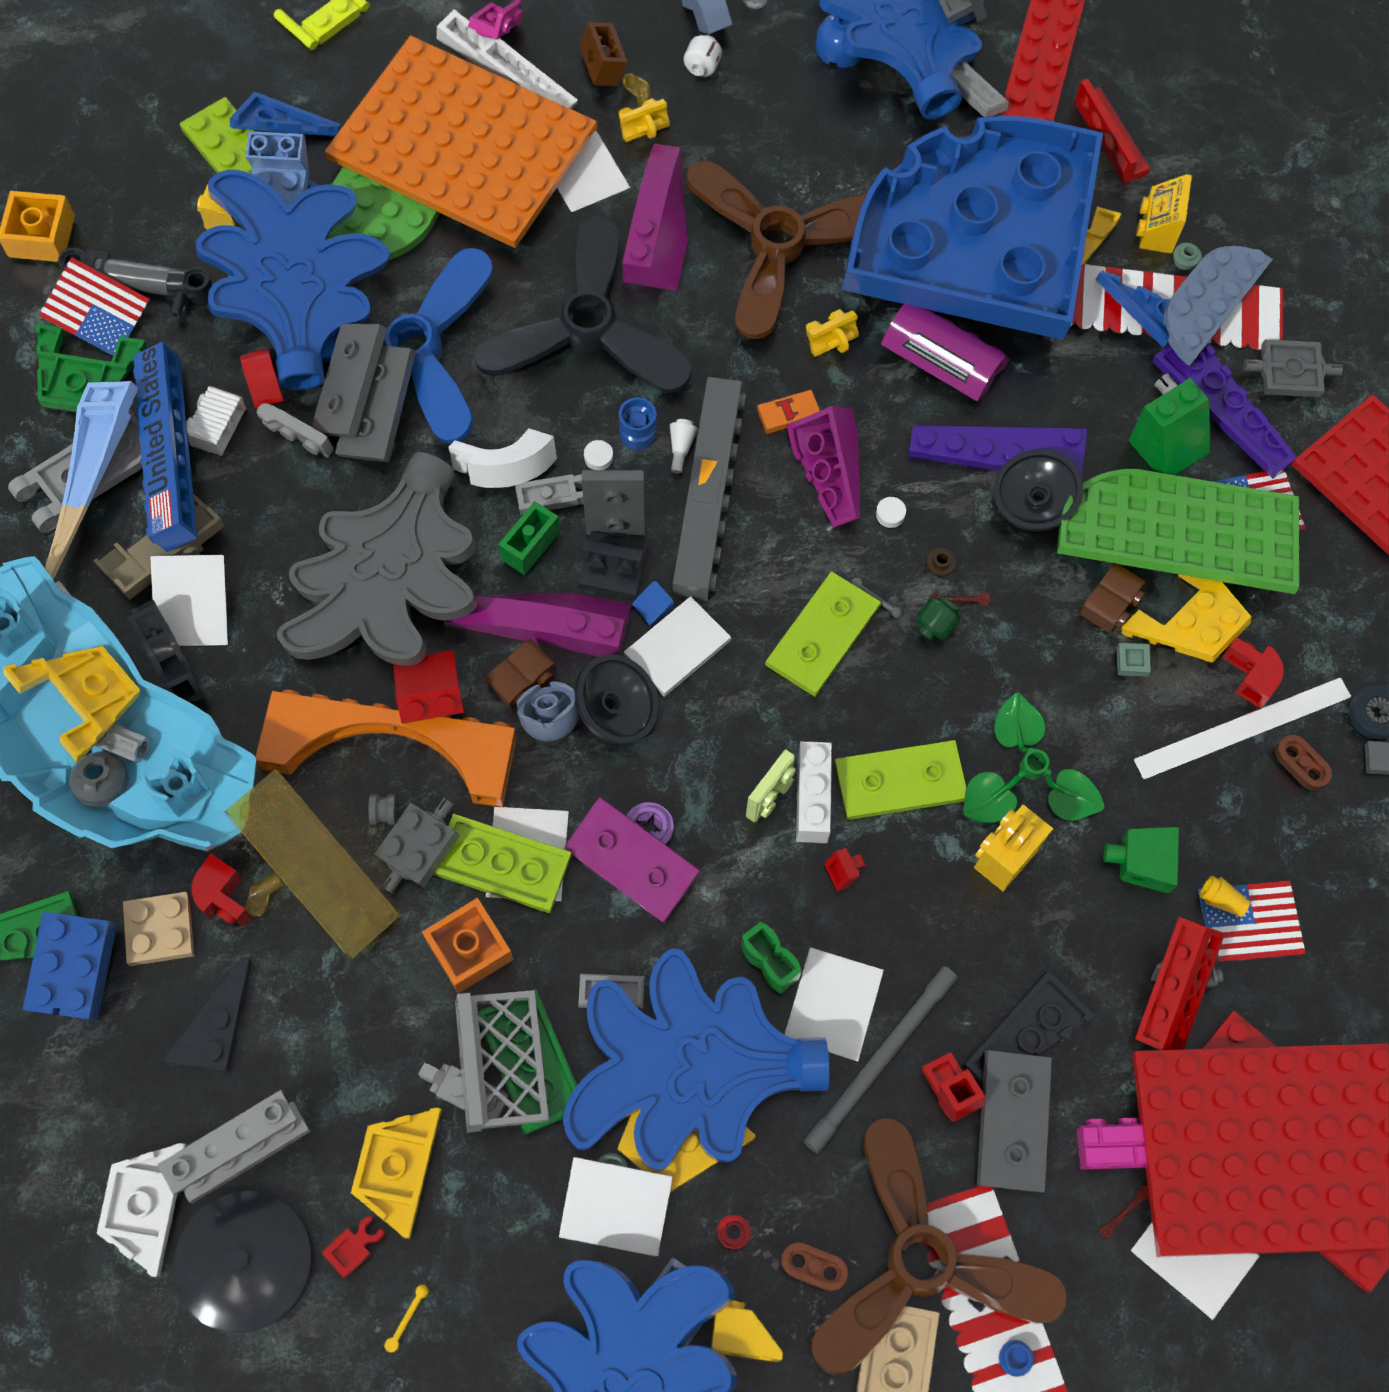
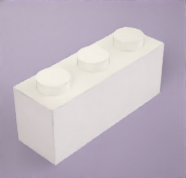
M800 741L798 751L796 842H828L831 811L832 743Z

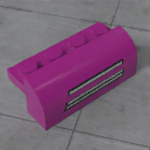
M904 304L898 311L881 342V345L976 401L986 395L995 376L1005 369L1009 358L1006 357L1002 350L995 346H989L982 342L975 334L958 328L953 321L940 317L931 310Z

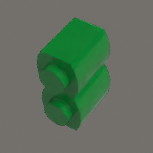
M759 922L742 936L741 948L744 956L753 966L761 969L763 978L771 989L782 994L799 981L801 975L799 962L790 951L780 946L777 935L769 926Z

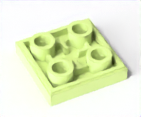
M786 749L748 797L746 817L754 823L761 816L764 818L769 816L776 805L774 800L780 792L784 795L794 781L792 778L796 771L793 768L794 755Z

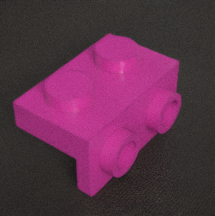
M515 0L505 8L489 3L470 17L468 27L475 30L482 37H491L497 40L505 33L508 34L513 27L520 24L523 17V11L521 10L523 1Z

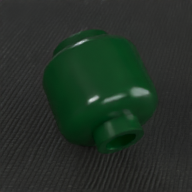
M943 595L940 598L931 597L916 614V620L920 624L917 630L929 640H932L934 637L944 640L960 623V616L957 614L960 609Z

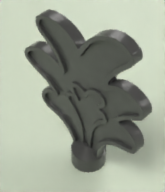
M416 452L412 455L403 472L402 480L398 487L386 500L366 510L355 512L331 511L321 518L319 534L332 551L296 562L289 571V578L297 591L304 598L321 603L306 613L286 622L278 629L277 638L288 654L297 659L307 660L325 657L344 649L362 635L370 649L381 659L395 665L413 666L424 659L427 647L412 622L410 606L420 613L437 620L462 618L475 610L477 599L470 587L445 566L464 562L471 557L476 549V541L470 530L449 518L444 512L443 500L455 477L454 470L446 462L431 454Z

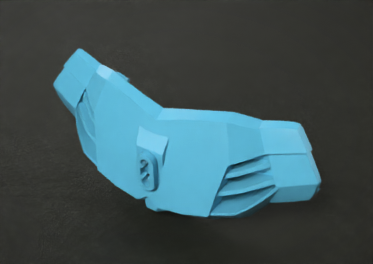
M35 556L2 563L3 566L0 567V779L2 781H11L22 794L33 802V811L80 838L87 837L110 848L160 837L184 846L208 851L243 833L250 793L253 794L256 757L242 747L224 739L210 715L175 694L143 680L128 653L95 611L78 599L59 590L50 574ZM103 646L140 689L139 697L115 724L150 738L149 752L140 763L96 746L91 748L92 753L108 752L117 756L125 764L129 775V782L121 796L103 807L86 806L75 798L70 788L69 776L77 762L59 741L60 735L82 724L84 720L50 680H46L19 694L3 675V667L10 664H15L16 667L31 664V660L44 658L45 661L61 658L65 653ZM100 765L91 766L86 772V778L96 779L100 777L103 773V767Z

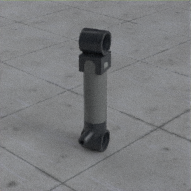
M76 247L65 249L58 257V264L62 272L65 270L71 257L134 291L175 297L170 314L176 318L181 317L186 299H189L192 304L197 306L208 305L209 290L213 285L208 271L202 267H191L187 270L111 259L108 252L89 250L86 257L85 253Z

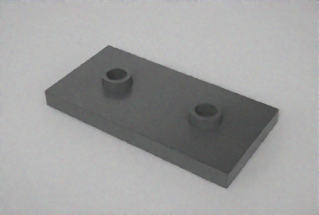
M341 324L311 426L312 428L326 436L356 438L386 335V327L381 324Z
M382 346L356 438L339 437L336 455L354 459L390 461L416 354L413 349Z
M583 470L582 491L586 535H590L591 531L608 535H645L644 471Z
M985 1051L983 1076L985 1106L981 1108L977 1186L1045 1193L1051 1057Z

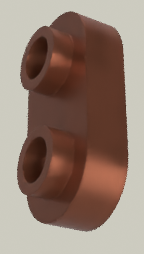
M1289 735L1284 737L1277 745L1275 754L1278 761L1303 787L1316 791L1322 789L1330 782L1332 778L1331 767L1303 738L1297 735ZM1286 750L1293 751L1295 757H1290ZM1308 773H1314L1317 780L1311 779Z
M804 1243L789 1245L781 1257L782 1268L788 1276L824 1291L831 1292L840 1289L848 1277L847 1266L842 1259ZM800 1255L803 1257L804 1265L801 1268H797L792 1264L793 1256ZM830 1267L835 1270L836 1277L834 1280H827L824 1277L825 1268Z

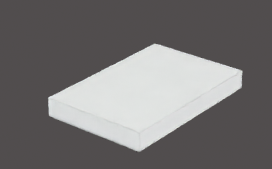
M690 596L625 650L624 656L639 664L650 676L655 688L665 697L731 641V636Z

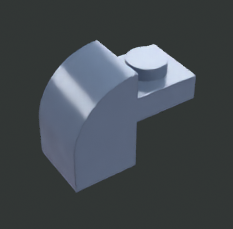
M682 0L683 7L694 11L699 31L711 34L732 25L725 0Z

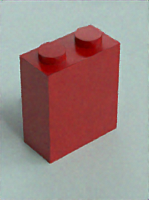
M454 650L425 655L420 663L413 666L394 664L395 695L402 724L464 713Z

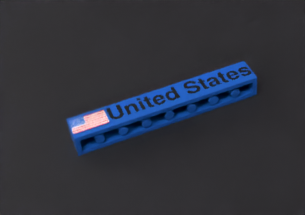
M162 341L134 355L135 369L133 373L136 379V386L138 387L135 396L138 403L137 419L139 421V441L142 452L140 461L144 477L142 485L145 490L146 501L144 504L148 526L146 533L152 543L159 545L168 552L198 537L180 357Z

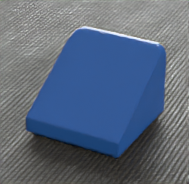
M656 581L652 582L632 603L633 608L650 627L674 610L672 598Z

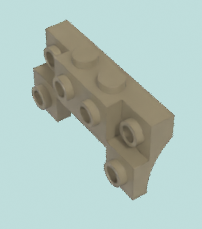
M194 494L197 539L166 552L159 545L152 543L146 535L127 550L128 553L118 543H115V549L100 560L97 558L93 560L96 566L129 600L152 583L150 556L199 555L204 550L201 544L224 527L221 518Z

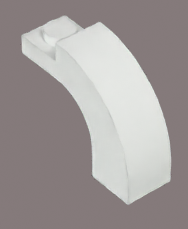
M528 429L517 442L501 449H481L456 440L449 446L453 470L468 474L471 485L487 488L509 487L530 481L545 472L557 459L554 436L533 429Z

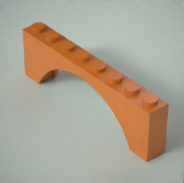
M293 690L272 691L255 756L260 770L291 775L310 755L337 740L367 733L395 734L426 744L444 756L463 778L473 803L503 807L517 741L515 728H511L507 723L494 722L492 725L481 723L478 719L471 717L459 720L452 719L448 715L402 724L399 710L390 709L389 706L375 703L372 706L361 705L358 701L352 699H343L341 702L331 700L329 697L320 694L308 697L302 696Z

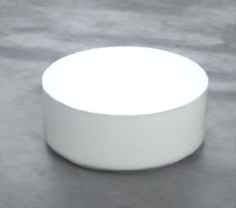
M601 440L590 442L584 450L586 465L593 470L607 469L613 461L611 446Z
M895 497L882 499L876 510L878 522L888 528L899 526L904 521L906 514L904 503Z

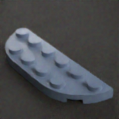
M1225 246L1209 252L1167 303L1163 316V325L1167 326L1170 336L1168 342L1174 352L1187 365L1190 366L1273 260L1261 250L1242 246Z

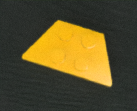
M432 1108L430 1111L412 1116H402L390 1122L369 1125L367 1128L351 1193L406 1239H411L442 1112L440 1108Z

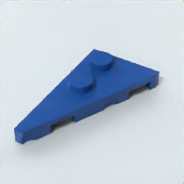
M253 92L230 117V127L233 129L336 136L341 129V124L257 92Z
M1101 271L1095 280L1163 348L1169 344L1168 339L1170 336L1167 326L1163 325V316L1169 299H1163L1158 294L1139 285L1136 289L1120 283L1121 277Z

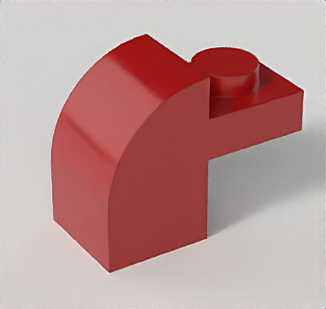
M268 349L255 350L247 355L240 356L255 408H258L263 403L274 404L283 401L282 391L278 383L270 351Z
M1236 637L1222 658L1247 674L1235 692L1261 709L1270 699L1283 678L1282 661L1277 652L1269 645L1261 654L1251 643Z
M210 854L196 872L192 882V896L196 905L210 920L216 914L230 925L236 921L244 927L251 918V915L245 908L229 898L243 879L236 870L213 854Z
M951 1052L922 1066L923 1074L939 1099L938 1104L951 1121L955 1122L985 1106V1095L969 1069L962 1071Z

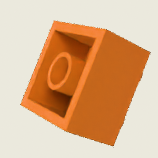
M478 898L422 931L426 942L458 994L514 960L511 950Z

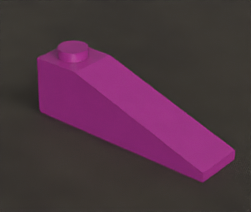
M830 406L788 424L787 429L793 454L798 461L802 462L807 472L805 476L809 482L814 484L819 494L818 500L833 527L860 519L858 433L853 410L851 408Z

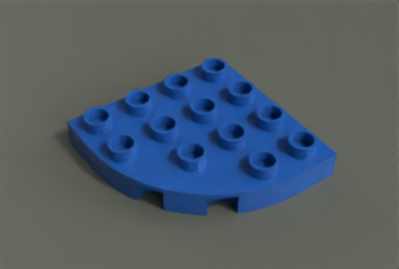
M992 116L977 118L972 135L957 138L950 133L947 126L924 135L907 146L902 164L893 171L885 167L870 187L862 204L852 238L841 290L1063 340L1073 321L1103 133L1030 117Z

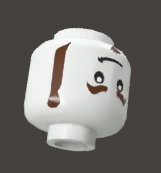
M696 36L691 40L685 52L684 64L696 76H710L715 72L721 59V47L711 36Z

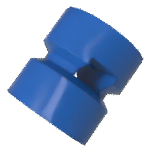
M640 397L630 398L620 407L619 434L623 444L630 449H646L656 439L657 413L655 406L649 400Z

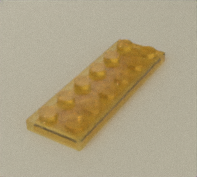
M277 769L273 770L224 811L350 959L354 958L400 916Z

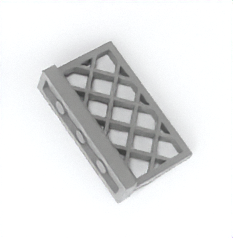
M535 990L471 996L470 993L457 994L455 1009L467 1133L478 1132L484 1128L548 1122ZM528 1000L529 1013L522 1021L507 1010L514 1001ZM498 1002H507V1003H506L504 1006H502V1005H501L500 1003H498ZM490 1003L499 1012L488 1024L478 1016L477 1004ZM503 1014L517 1025L508 1038L493 1028V1025ZM529 1018L531 1028L525 1024ZM479 1024L485 1028L481 1034L479 1031ZM520 1029L532 1037V1045L525 1053L510 1042ZM488 1031L503 1043L493 1056L481 1048V1040ZM506 1046L521 1057L511 1071L496 1060ZM532 1051L534 1053V1060L529 1057ZM482 1056H483L486 1060H488V1062L484 1065V1067H483V1062H482ZM524 1061L536 1071V1077L529 1086L514 1075L515 1071ZM491 1064L506 1075L496 1089L484 1080V1072ZM509 1079L525 1090L514 1104L499 1093ZM536 1083H537L538 1093L535 1092V1091L532 1089V1087H533ZM485 1089L491 1093L487 1100ZM529 1093L539 1102L540 1114L527 1115L517 1106ZM494 1097L510 1108L503 1118L488 1119L487 1105ZM513 1111L518 1115L515 1117H509Z

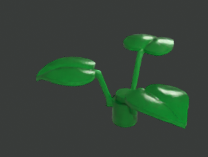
M1019 692L1012 695L1003 704L996 716L994 733L996 739L1003 747L1012 748L1018 745L1019 750L1026 753L1020 762V772L1006 785L1001 776L992 772H983L972 778L965 791L963 808L965 816L980 823L1002 821L1005 815L1011 809L1014 811L1017 806V798L1009 789L1023 777L1033 780L1038 779L1042 775L1045 776L1048 786L1053 788L1048 795V805L1057 817L1066 821H1076L1101 812L1104 809V802L1098 789L1089 778L1079 771L1065 769L1057 774L1054 783L1050 775L1051 770L1047 769L1049 767V757L1047 754L1039 749L1024 747V745L1034 746L1042 739L1045 734V722L1039 711L1026 701Z

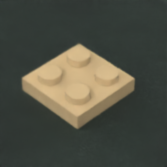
M188 892L123 901L126 960L129 966L194 956L191 903Z

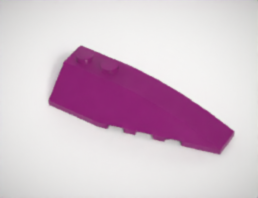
M654 143L640 187L623 258V282L678 291L688 245L680 147Z
M578 593L475 595L477 606L472 613L462 618L444 620V624L521 641L531 639L536 644L598 657L608 654L620 655L632 605Z

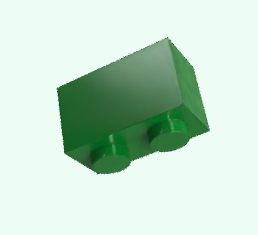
M534 501L498 544L501 560L523 575H526L560 533L559 516Z

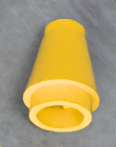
M1209 877L1200 891V898L1205 900L1206 905L1242 917L1250 906V901L1222 877Z

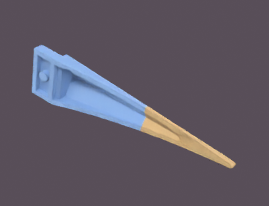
M131 381L88 383L77 406L67 483L54 539L45 566L46 571L53 580L131 418L128 411L133 404V399L138 390V387Z

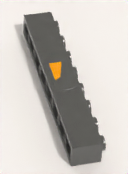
M707 377L673 579V596L689 598L691 596L696 600L708 601L709 591H715L717 574L712 573L713 565H719L722 547L717 546L718 538H724L726 521L721 520L722 511L728 512L730 495L725 494L726 486H732L734 469L729 468L730 460L736 461L738 443H733L734 435H740L742 418H737L738 410H744L746 393H741L742 381Z

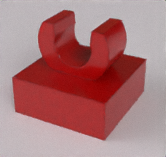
M847 848L836 851L824 865L838 892L848 888L860 876L859 869L865 867L866 863L861 854L851 857Z

